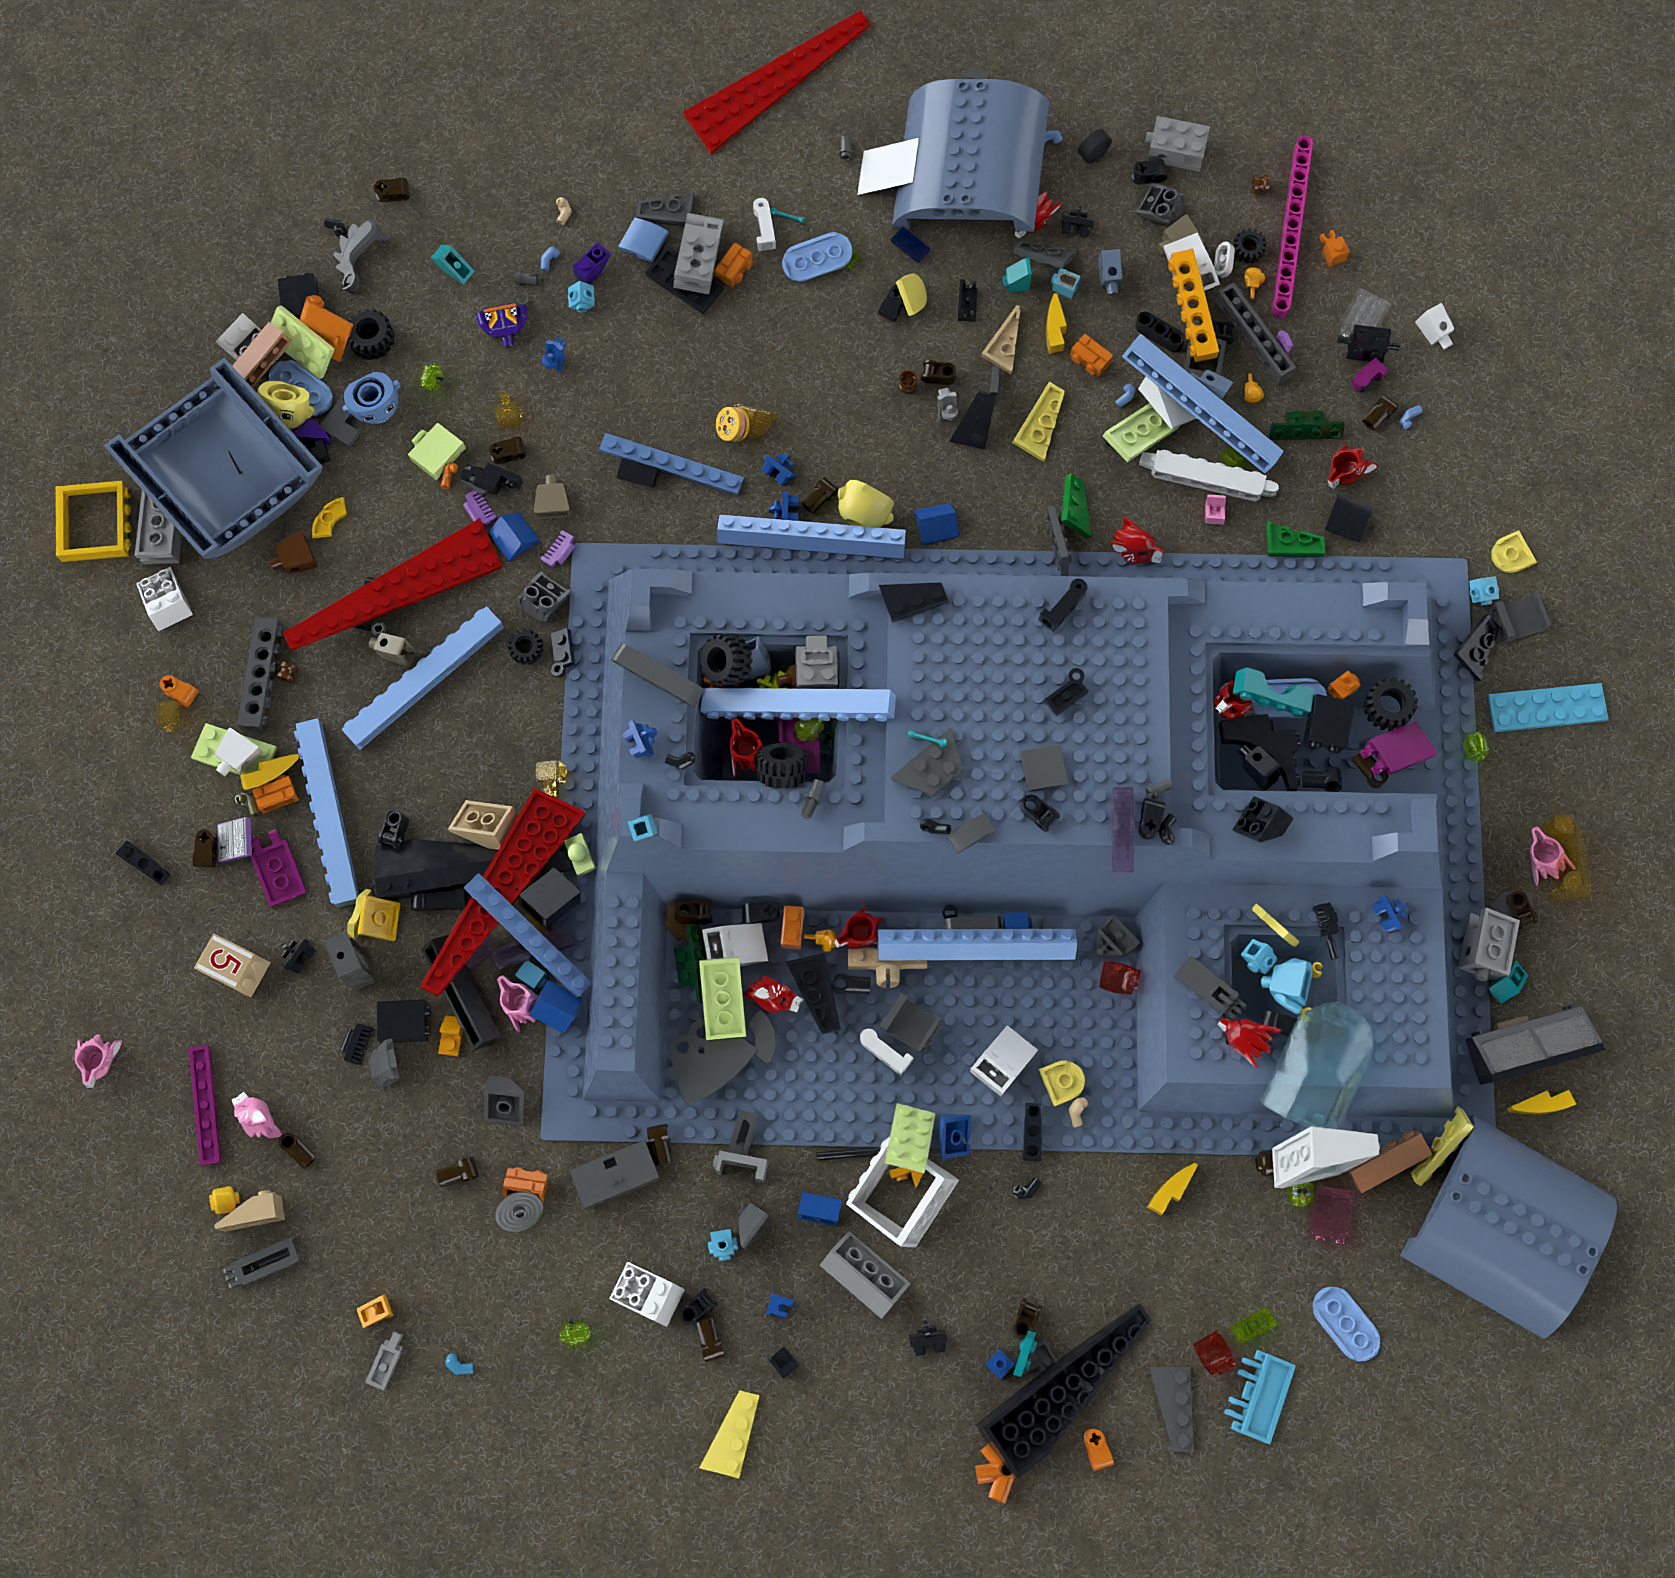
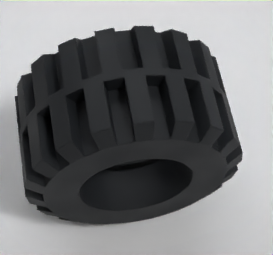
M368 308L364 309V312L359 310L357 315L353 314L351 316L352 320H348V322L354 324L348 342L356 355H360L363 359L367 356L368 360H372L374 356L376 359H379V355L385 356V351L392 349L390 345H394L393 338H395V334L387 316H384L381 311L377 313L376 309L369 311ZM368 329L379 330L378 334L371 339L361 338L362 334Z
M736 635L712 636L711 639L705 642L706 645L702 646L703 651L700 653L701 661L699 662L700 666H702V674H705V678L710 680V683L716 685H737L749 676L748 671H751L752 667L750 665L753 663V659H751L752 652L748 649L750 646L748 643H745L743 638H739Z
M1388 677L1384 678L1382 681L1376 682L1366 695V700L1363 703V707H1366L1364 714L1369 715L1367 720L1369 722L1373 721L1374 727L1379 725L1381 726L1380 730L1384 731L1388 728V731H1392L1395 728L1405 726L1415 714L1418 707L1416 705L1418 697H1414L1416 692L1415 690L1411 691L1410 688L1412 686L1409 683L1407 685L1404 684L1405 680L1397 681V677H1392L1391 680ZM1390 696L1395 698L1400 705V711L1395 713L1387 711L1381 704V697Z
M775 743L761 748L757 754L758 780L762 784L773 788H792L801 785L807 779L806 751L800 746L788 743Z

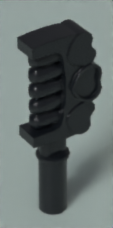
M1331 903L1313 906L1312 910L1317 914V922L1320 923L1319 935L1326 938L1331 960L1339 959L1333 937L1338 932L1337 922L1339 918L1337 913L1334 912Z

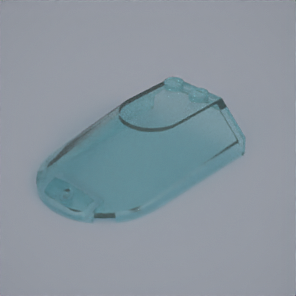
M1334 1002L1323 1003L1302 1014L1291 1031L1262 1097V1104L1282 1117L1304 1126L1340 1130L1373 1051V1035L1366 1019L1354 1008Z

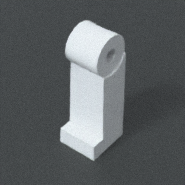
M758 198L753 203L754 214L758 218L761 237H757L758 251L776 249L769 203L764 198Z
M865 1029L861 1033V1044L900 1076L913 1061V1057L908 1053L903 1058L881 1041L874 1030Z

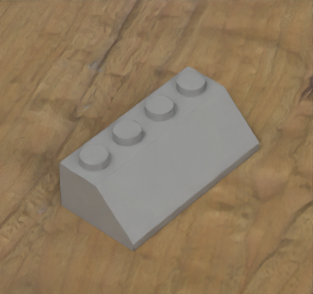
M850 1231L835 1245L820 1264L824 1270L881 1319L911 1284Z

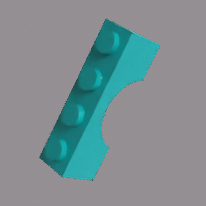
M1246 667L1236 671L1233 694L1240 696L1243 700H1253L1258 705L1271 706L1276 711H1286L1294 717H1302L1304 714L1311 712L1314 689L1297 684L1286 688L1283 694H1279L1268 686L1263 672Z

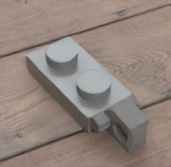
M393 1332L390 1341L385 1340L384 1344L381 1345L365 1383L383 1391L386 1390L402 1353L403 1346L399 1344L403 1334Z

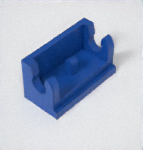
M802 1192L798 1219L837 1227L842 1200Z
M771 1294L766 1315H775L781 1318L788 1317L787 1313L780 1312V1310H785L783 1305L793 1307L794 1300Z

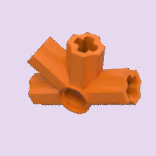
M987 1444L981 1450V1453L990 1464L975 1466L978 1485L993 1482L988 1497L1005 1504L1014 1476L1012 1474L1006 1476L1002 1473L1003 1462Z

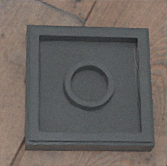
M1060 744L1020 751L1019 754L1028 792L1068 785Z

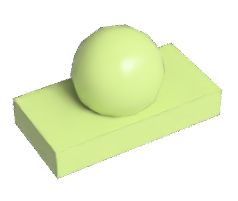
M582 833L564 841L568 850V857L572 861L578 876L596 869Z

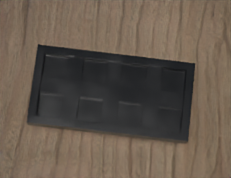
M667 246L645 272L646 276L701 314H704L725 289V285L713 277L709 294L673 288L679 254Z

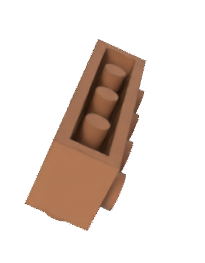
M268 322L233 364V367L253 389L292 340L272 323Z
M1409 1130L1397 1141L1391 1140L1387 1142L1385 1147L1379 1150V1155L1348 1170L1347 1172L1357 1190L1363 1193L1431 1156L1432 1152L1422 1134L1417 1130Z

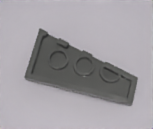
M1055 505L1047 506V521L1051 540H1053L1054 554L1057 557V568L1060 571V576H1069V562H1072L1071 552L1067 551V538H1063L1065 534L1063 525H1060L1061 516L1059 512H1056Z
M1149 1367L1172 1452H1194L1190 1367Z

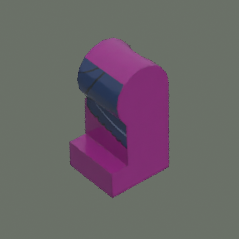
M1377 358L1373 359L1355 375L1352 388L1356 392H1364L1374 379L1377 378L1381 381L1386 376L1388 369Z

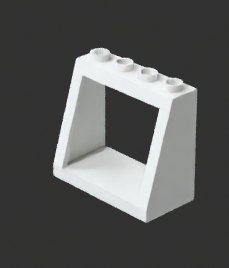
M1309 1127L1272 1148L1275 1188H1286L1337 1176L1379 1155L1380 1144L1378 1142V1134Z
M887 1138L881 1144V1150L878 1155H875L870 1161L871 1166L867 1172L861 1175L858 1186L850 1192L849 1200L846 1204L899 1246L916 1247L959 1180L927 1159L926 1170L936 1178L904 1228L900 1227L865 1203L890 1165L885 1163L889 1138Z

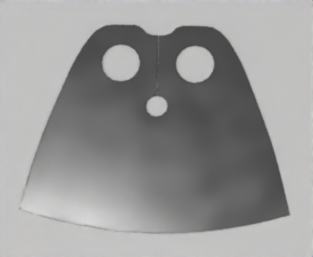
M705 1019L695 1021L686 1034H680L675 1037L669 1046L673 1068L687 1104H693L724 1086L741 1071L758 1049L742 1037L706 1040V1037L699 1038L696 1031L698 1027L705 1026ZM683 1041L689 1044V1050L685 1054L677 1051V1045ZM701 1047L705 1049L703 1054L698 1053V1049Z

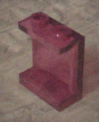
M1322 1186L1313 1187L1308 1236H1314L1313 1240L1326 1242V1239H1333L1335 1244L1346 1245V1242L1352 1241V1236L1350 1235L1353 1205L1357 1199V1192Z

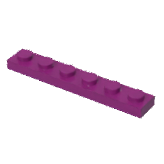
M210 1046L188 1048L199 1163L200 1166L222 1163Z

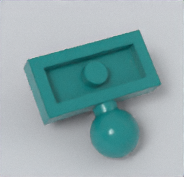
M1028 1330L1025 1339L1019 1344L1021 1353L1013 1375L1021 1377L1023 1371L1028 1372L1031 1363L1028 1356L1034 1353L1038 1342L1034 1340L1036 1333Z

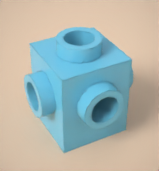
M578 281L568 287L569 308L575 309L577 312H586L595 306L594 286Z
M1496 576L1469 581L1470 596L1473 603L1480 602L1481 605L1492 604V600L1499 599V587L1497 586Z
M1252 939L1241 954L1248 963L1247 967L1255 973L1259 971L1267 974L1278 959L1274 955V950L1271 946Z
M731 1230L710 1232L711 1242H708L709 1253L713 1254L714 1258H719V1261L731 1259V1255H735L734 1250H738L736 1237L732 1238ZM721 1243H726L724 1249H720Z

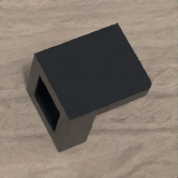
M785 1347L768 1358L769 1362L783 1379L799 1367Z

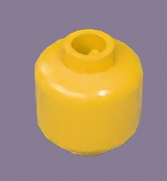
M230 1186L214 1189L212 1195H209L211 1211L215 1210V1213L218 1215L230 1213L236 1209V1204H240L238 1192H234Z

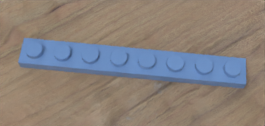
M605 433L599 448L600 452L657 467L659 471L737 496L744 481L742 476Z
M479 873L464 887L482 907L575 997L578 998L592 984Z

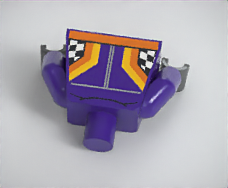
M518 298L516 303L483 308L480 305V311H475L474 308L472 310L479 327L487 335L493 336V338L501 337L503 347L514 346L512 335L519 334V330L524 327L529 303L528 298H526L524 303H521L520 298Z

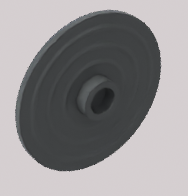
M513 1193L505 1197L498 1204L495 1211L496 1222L506 1231H524L539 1221L543 1213V1204L540 1198L533 1193Z

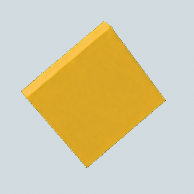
M368 895L363 896L358 934L396 941L401 903Z

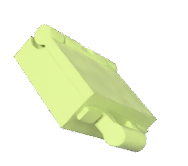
M437 423L429 432L421 430L411 440L415 447L408 456L412 462L437 480L443 474L445 465L449 462L453 463L466 447L461 440Z

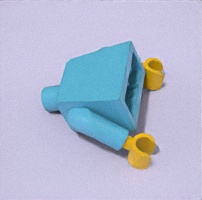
M1293 958L1283 964L1276 965L1272 976H1262L1261 985L1263 988H1270V992L1276 1002L1295 1014L1300 1013L1302 1021L1310 1022L1311 1018L1307 1017L1305 1013L1313 1015L1314 1011L1309 1007L1303 1009L1302 1006H1306L1311 977L1319 978L1322 972L1317 970H1321L1322 964L1316 962L1311 965L1310 962Z

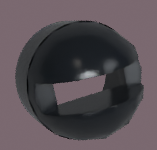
M952 905L946 906L942 911L943 918L957 917V909ZM955 911V914L945 915V912Z

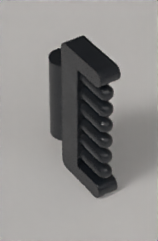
M357 1023L354 1030L348 1028L340 1050L346 1053L344 1057L346 1062L356 1065L361 1064L359 1060H362V1056L359 1055H364L363 1051L366 1050L364 1046H367V1042L361 1040L369 1041L368 1037L371 1036L369 1032L373 1031L371 1027Z

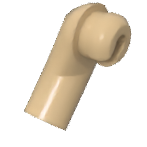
M561 197L556 201L560 211L556 221L564 225L572 210L569 202Z
M1084 1097L1075 1099L1069 1107L1073 1127L1083 1124L1080 1114L1088 1106V1101Z

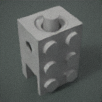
M1157 116L1154 132L1147 131L1145 139L1146 143H1151L1147 161L1163 159L1165 165L1200 172L1210 126Z
M1489 908L1481 909L1480 916L1469 913L1458 968L1475 974V978L1481 981H1493L1510 976L1520 920Z

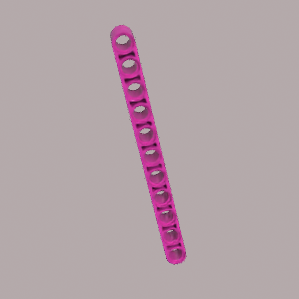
M1301 136L1297 139L1293 152L1272 303V314L1278 319L1287 316L1292 300L1313 141L1308 136Z

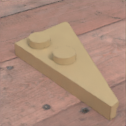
M1018 305L1013 309L981 355L1009 374L1013 370L1020 316V307Z

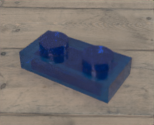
M904 227L891 238V243L916 263H919L930 252V248Z

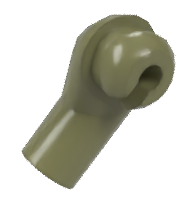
M240 793L235 796V802L248 807L251 816L260 814L254 796L246 793Z

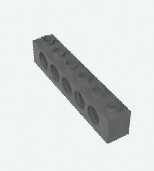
M1234 282L1218 291L1215 302L1229 321L1234 323L1237 332L1278 386L1293 377L1296 366Z
M255 617L237 726L241 730L264 732L265 726H268L269 717L267 710L271 708L272 704L270 692L274 690L275 680L273 675L278 669L276 657L281 651L279 639L283 636L284 627L278 619ZM267 636H272L268 642H264ZM264 654H268V657L266 659L261 660V657ZM265 672L263 677L258 678L259 673ZM262 689V693L255 696V692ZM259 707V711L252 714V710Z

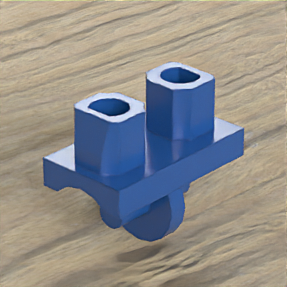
M559 337L554 341L549 339L546 341L545 355L542 357L544 367L548 369L556 368L558 372H561L563 360L565 359L564 348L566 347V341Z
M778 453L776 458L780 462L766 454L763 458L766 462L761 469L762 471L771 476L774 470L778 469L780 473L775 480L783 486L790 479L794 480L797 475L785 467L787 465L791 468L794 465L790 461L791 454L786 453L783 456Z
M783 491L782 506H780V501H774V506L769 507V513L774 514V519H779V515L782 514V520L798 521V513H788V508H798V496L788 495V491Z
M634 720L629 721V727L622 734L627 742L636 741V745L630 748L632 757L638 759L644 755L648 757L655 755L651 744L655 743L654 737L657 735V730L649 728L648 724L642 726L641 723L637 724Z
M1386 895L1381 896V900L1372 905V908L1377 916L1386 911L1388 912L1390 918L1381 922L1385 932L1403 929L1404 927L1396 913H1399L1402 919L1406 918L1405 909L1409 905L1407 903L1401 905L1399 899H1395L1393 903L1396 908H1393Z

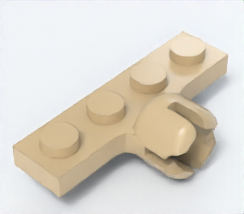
M877 948L848 949V970H875L876 983L881 988L886 989V980H890V988L898 986L900 983V970L927 969V960H878Z

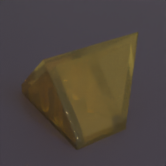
M735 404V407L742 408L748 414L750 427L747 437L761 438L778 415V413L757 407Z

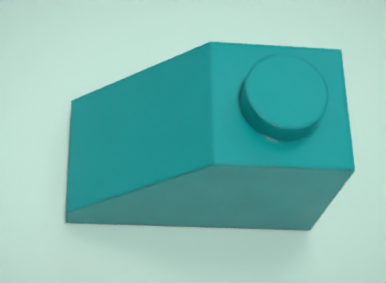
M441 245L431 257L441 270L462 284H465L475 272L451 245Z
M1024 258L1006 268V274L1002 279L1003 286L1007 287L1008 293L1029 291L1031 281L1029 258Z
M1514 961L1511 965L1510 976L1493 980L1488 989L1495 999L1503 1003L1521 991L1528 974L1517 961Z

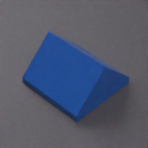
M950 503L914 510L923 545L959 537L956 512Z
M519 512L501 515L488 532L509 562L540 542Z
M547 980L529 1016L564 1033L574 1020L583 998H577L571 992Z
M940 1114L939 1159L970 1155V1145H968L970 1139L971 1115ZM962 1137H965L966 1144L963 1143Z

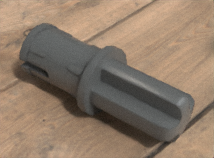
M814 780L809 794L805 796L806 801L800 813L803 818H812L817 804L821 802L820 797L826 786L824 782Z

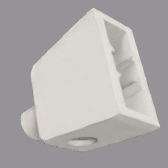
M1442 303L1427 310L1415 321L1431 345L1439 341L1443 350L1453 345L1448 335L1454 331V327Z
M229 727L215 752V755L222 761L216 771L223 776H226L232 768L242 773L263 751Z

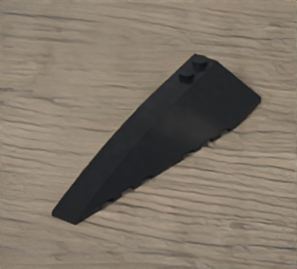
M418 839L402 841L398 849L388 844L376 845V896L386 900L409 898L412 894L451 891L464 888L478 873L482 877L484 876L498 850L489 849L479 844ZM557 850L537 876L545 875L553 868L559 872L572 871V863L568 857V851Z
M1137 1304L1075 1347L975 1424L985 1441L1015 1479H1019L1050 1454L1055 1443L1065 1434L1064 1431L1076 1420L1078 1413L1083 1407H1086L1105 1382L1104 1379L1107 1375L1112 1373L1117 1362L1122 1356H1125L1129 1351L1130 1345L1139 1338L1151 1322L1141 1304Z

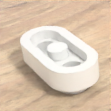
M1228 242L1221 243L1216 250L1214 268L1220 278L1227 277L1233 268L1235 248Z

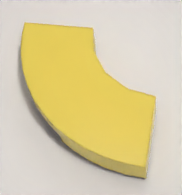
M365 889L356 898L353 915L347 923V933L355 940L359 936L358 928L362 898L365 895L372 896V890Z
M1257 903L1253 906L1252 911L1289 944L1295 947L1300 942Z

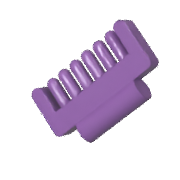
M1281 330L1276 340L1288 355L1291 347H1293V343L1288 333Z
M473 490L465 495L467 502L463 506L473 522L480 518L483 526L496 520V515L494 512H490L492 509L489 508L487 501H484L485 498L481 494Z
M563 530L560 532L561 535L558 536L559 539H556L553 546H550L551 550H547V553L540 558L551 567H554L557 562L562 565L575 548L572 544L575 540L574 537Z

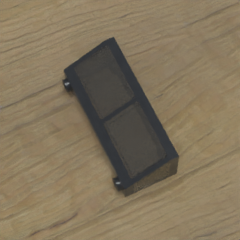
M1574 1004L1562 1007V1012L1485 1034L1483 1030L1471 1033L1472 1037L1465 1039L1480 1085L1604 1051L1605 1048L1583 1007L1575 1008Z

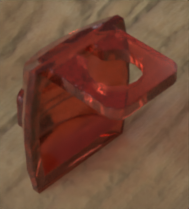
M1104 961L1099 988L1112 993L1132 995V992L1138 989L1141 970L1119 962Z
M1217 1330L1193 1344L1199 1360L1211 1376L1213 1374L1222 1375L1236 1366L1226 1341Z

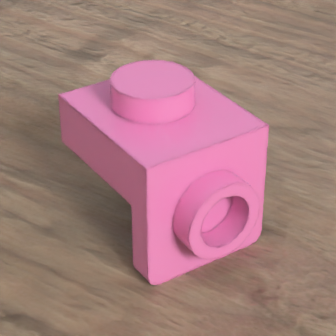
M1207 495L1205 523L1224 525L1226 496Z

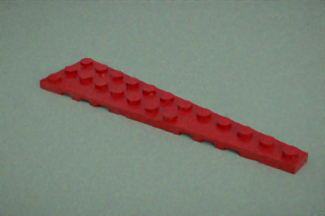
M861 10L683 111V116L712 155L728 142V139L738 134L743 127L754 121V118L764 113L771 105H774L806 79L810 73L821 67V64L831 59L836 52L843 49L850 41H853L870 27L869 20Z
M479 518L283 632L290 650L294 651L501 569L502 564Z
M534 788L483 878L513 906L519 898V894L526 890L586 816V812ZM473 897L469 900L420 985L422 989L438 997L499 923Z

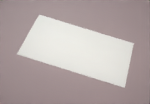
M919 138L864 151L858 195L912 183Z

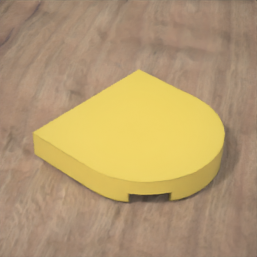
M912 273L896 281L909 316L916 314L925 307L927 301L926 288L918 275Z
M1519 530L1502 537L1492 548V560L1496 567L1504 572L1515 573L1537 563Z
M1066 1060L1058 1061L1039 1069L1054 1107L1075 1099L1084 1088V1073L1073 1062Z

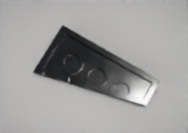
M824 953L786 961L821 1034L841 1031Z

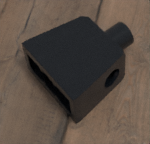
M1245 744L1239 749L1238 753L1244 758L1243 769L1262 791H1266L1279 780L1281 765L1260 746L1252 750Z

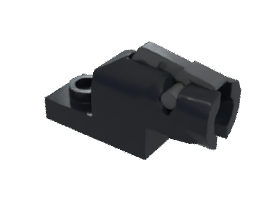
M487 462L484 469L467 464L460 476L463 484L481 495L486 492L497 494L503 482L505 486L512 489L514 487L520 489L523 484L521 476Z

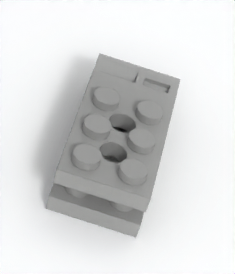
M692 213L687 214L674 274L673 288L704 294L710 293L724 219Z
M142 490L135 556L141 558L140 562L142 564L179 563L182 541L181 532Z

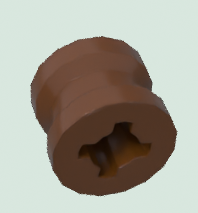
M1253 175V194L1269 192L1268 175L1263 177Z
M280 662V670L276 673L275 677L281 681L294 683V674L297 673L298 667L290 663Z

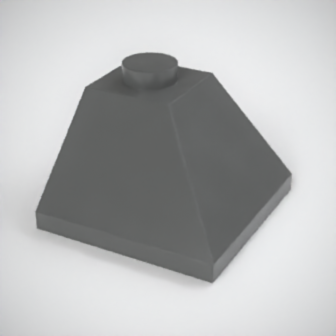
M489 1075L484 1089V1121L524 1126L525 1092L510 1078Z
M751 1202L748 1206L745 1204L738 1212L740 1215L738 1222L741 1247L745 1251H747L770 1220L768 1214Z

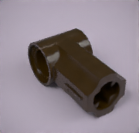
M1383 394L1375 403L1374 408L1363 418L1362 422L1369 430L1375 431L1386 418L1391 416V413L1393 414L1399 405L1386 394Z
M823 477L801 504L809 513L814 514L826 501H830L831 497L835 496L839 489L826 477Z
M1358 753L1352 759V762L1367 778V783L1372 788H1380L1388 780L1389 776L1386 771L1379 774L1382 777V781L1375 779L1370 768L1376 766L1375 763L1377 761L1372 756L1363 759L1362 755Z
M667 1123L647 1127L648 1141L652 1145L655 1166L673 1162L669 1145L670 1138H668L666 1128L668 1127Z
M284 1133L280 1136L278 1141L280 1148L285 1150L304 1170L317 1158L296 1135ZM292 1137L294 1143L291 1147L287 1148L285 1141L287 1138Z
M473 1157L461 1159L456 1164L436 1170L440 1187L459 1181L465 1182L470 1180L469 1178L471 1177L473 1179L479 1177Z
M710 1318L696 1322L705 1362L725 1357L714 1319Z

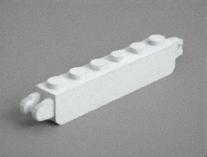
M1157 450V453L1142 452L1139 462L1140 466L1152 470L1151 474L1154 478L1255 502L1261 496L1269 498L1276 496L1279 489L1277 483L1266 480V475H1262L1260 472H1249L1240 467L1232 468L1223 463H1211L1202 458L1194 459L1185 454L1177 455L1168 450Z

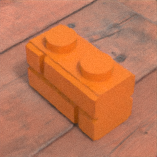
M733 243L714 269L715 278L732 288L736 283L739 284L743 278L744 271L746 269L749 270L753 264L752 253L737 243Z
M1086 334L1072 347L1070 353L1072 360L1076 364L1081 363L1086 367L1085 369L1089 374H1095L1098 377L1112 363L1114 356Z
M278 776L275 778V781L252 789L258 809L263 814L299 801L293 780L289 776Z
M784 906L781 936L782 949L801 950L804 907Z
M519 1167L514 1169L508 1168L503 1184V1197L516 1192H530L537 1195L543 1203L548 1187V1174H544V1172L539 1170L531 1172Z

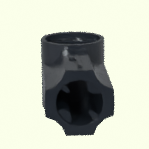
M1329 767L1325 771H1302V788H1324L1326 792H1339L1342 789V772L1337 767Z
M838 973L833 977L832 990L837 994L869 995L871 977L849 976ZM839 979L844 980L846 986L838 988L835 982Z

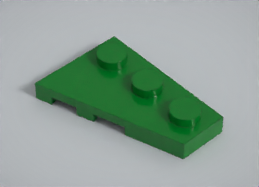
M1070 473L1066 475L1061 522L1084 538H1089L1092 535L1084 482Z
M1266 521L1268 556H1325L1324 537L1305 531L1298 532L1291 530L1288 526L1283 525L1281 527L1274 525L1271 521Z

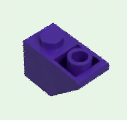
M597 242L572 266L575 277L581 282L590 285L601 275L611 253Z

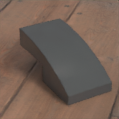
M985 813L950 833L947 838L956 852L960 853L975 845L982 838L992 834L995 829Z

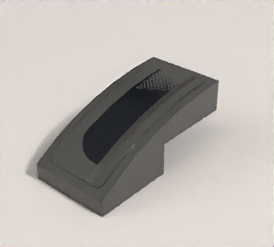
M743 1110L739 1111L728 1151L747 1156L759 1115Z

